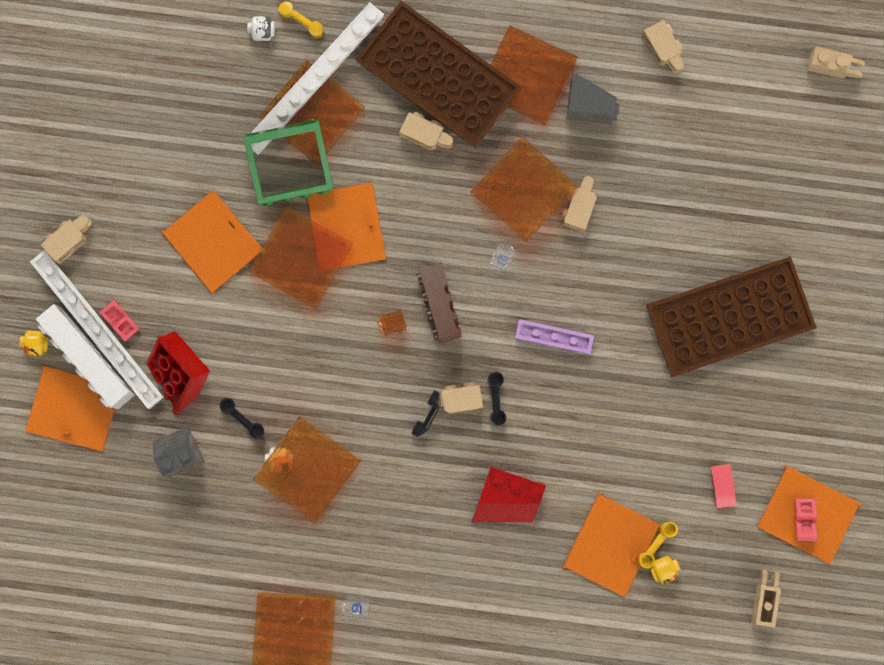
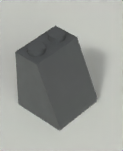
M573 73L570 82L566 120L611 125L613 119L617 118L620 104L616 103V96L582 76Z
M189 426L153 442L154 460L162 477L174 476L204 461Z

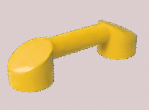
M283 2L279 5L278 11L280 16L283 18L293 17L308 28L312 38L320 39L324 35V28L318 21L312 22L295 11L290 2Z
M665 522L660 526V534L646 553H640L638 556V563L641 567L647 569L653 567L655 563L654 553L666 537H674L677 534L678 527L675 523Z

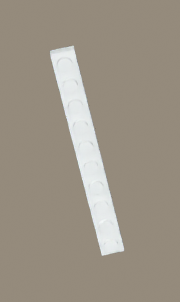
M369 2L251 133L285 126L381 21L384 14ZM272 140L251 144L252 150L259 155Z
M46 250L32 259L30 263L144 405L150 410L165 398Z

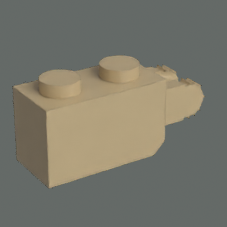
M662 20L645 29L642 37L657 63L662 66L667 64L670 70H672L671 72L679 74L684 67L680 57L682 45L679 40H675L673 37V30L670 24H666Z
M816 46L810 54L807 70L837 78H845L846 76L862 78V72L852 70L850 66L864 67L865 62L852 58L853 55Z
M414 112V114L408 113L399 132L400 137L428 150L436 149L437 145L445 149H450L453 146V138L451 135L449 136L443 132V127H441L439 122L425 120L424 116L417 112Z
M584 177L580 188L576 187L575 191L570 192L567 200L570 202V206L568 209H564L561 217L564 220L563 226L585 232L597 199L595 193L591 192L594 184L592 177Z
M81 215L73 222L70 219L63 221L57 227L58 230L56 232L48 234L43 239L44 242L41 246L55 262L61 264L86 242V236L83 233L92 226L91 219L88 216Z
M475 382L465 383L462 388H456V385L446 386L445 390L441 391L440 408L444 407V411L448 414L483 409L480 385H475Z
M762 570L760 584H757L751 623L775 628L780 599V588H778L779 572H774L772 586H766L768 572L767 570Z

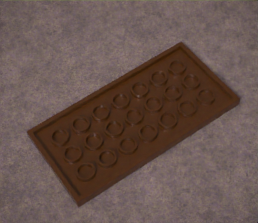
M400 1L356 58L357 63L475 149L521 90L520 85L402 1Z
M791 256L646 305L671 377L817 328Z

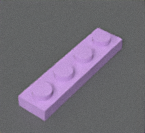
M519 319L515 339L590 355L594 335Z

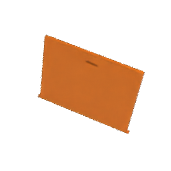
M373 182L331 189L326 194L312 193V196L307 197L320 273H323L322 271L386 260Z
M214 190L208 193L165 231H161L212 295L215 294V291L263 251L262 247Z
M42 365V375L25 431L103 452L115 408L106 407L100 400L102 396L97 392L94 393L87 385L89 381L84 377L81 378L78 374Z
M785 465L784 468L786 469L757 527L831 564L861 503ZM795 499H815L818 537L816 541L796 540Z
M599 492L562 568L565 569L566 567L625 597L640 568L638 556L640 553H646L660 524L620 505Z

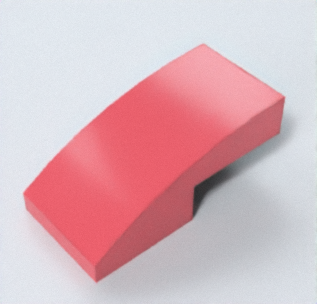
M115 300L99 312L124 341L140 329Z
M730 464L712 466L711 477L716 507L735 506L736 498Z
M795 499L797 541H816L818 538L815 499Z

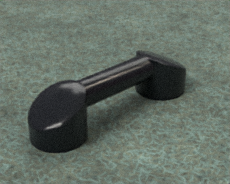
M493 372L487 379L488 385L492 389L493 412L490 415V421L492 424L500 426L506 422L507 418L506 414L500 410L499 386L503 384L504 377L500 372Z
M435 390L427 403L432 407L423 423L417 421L411 434L416 437L423 435L430 428L440 409L441 394Z
M225 398L220 402L222 413L232 415L249 430L251 438L259 439L264 435V427L259 423L253 424L235 409V403L232 399Z

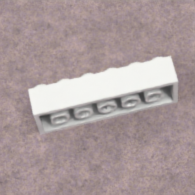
M53 304L36 318L39 322L38 328L52 338L50 342L57 349L59 348L64 352L62 356L66 361L77 367L75 369L77 374L89 381L87 384L94 393L97 392L102 396L100 400L106 407L119 409L136 395L61 307Z

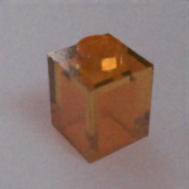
M402 310L379 316L378 328L380 333L384 332L385 336L407 330Z

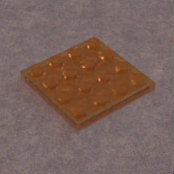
M509 25L491 63L494 68L521 86V90L507 108L546 125L578 57Z
M306 60L260 114L258 118L261 121L313 64ZM328 78L285 126L319 119L327 154L365 109V106ZM315 131L282 137L316 165L321 162Z
M521 137L470 192L526 243L578 186L524 137Z
M286 206L249 273L316 310L353 243Z
M299 416L254 476L253 480L316 523L361 460Z
M258 592L252 665H331L336 596Z

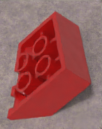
M176 331L157 338L146 362L156 382L162 384L166 400L170 399L174 408L172 411L174 415H178L199 396L211 372Z
M490 467L471 522L533 523L546 485Z

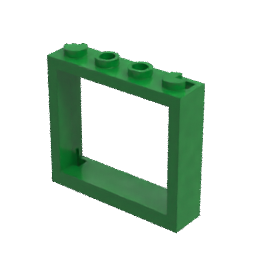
M319 119L244 134L243 140L258 204L269 206L274 204V201L282 200V202H288L293 200V197L307 198L312 196V193L326 194L333 189ZM315 131L326 183L263 196L251 144Z

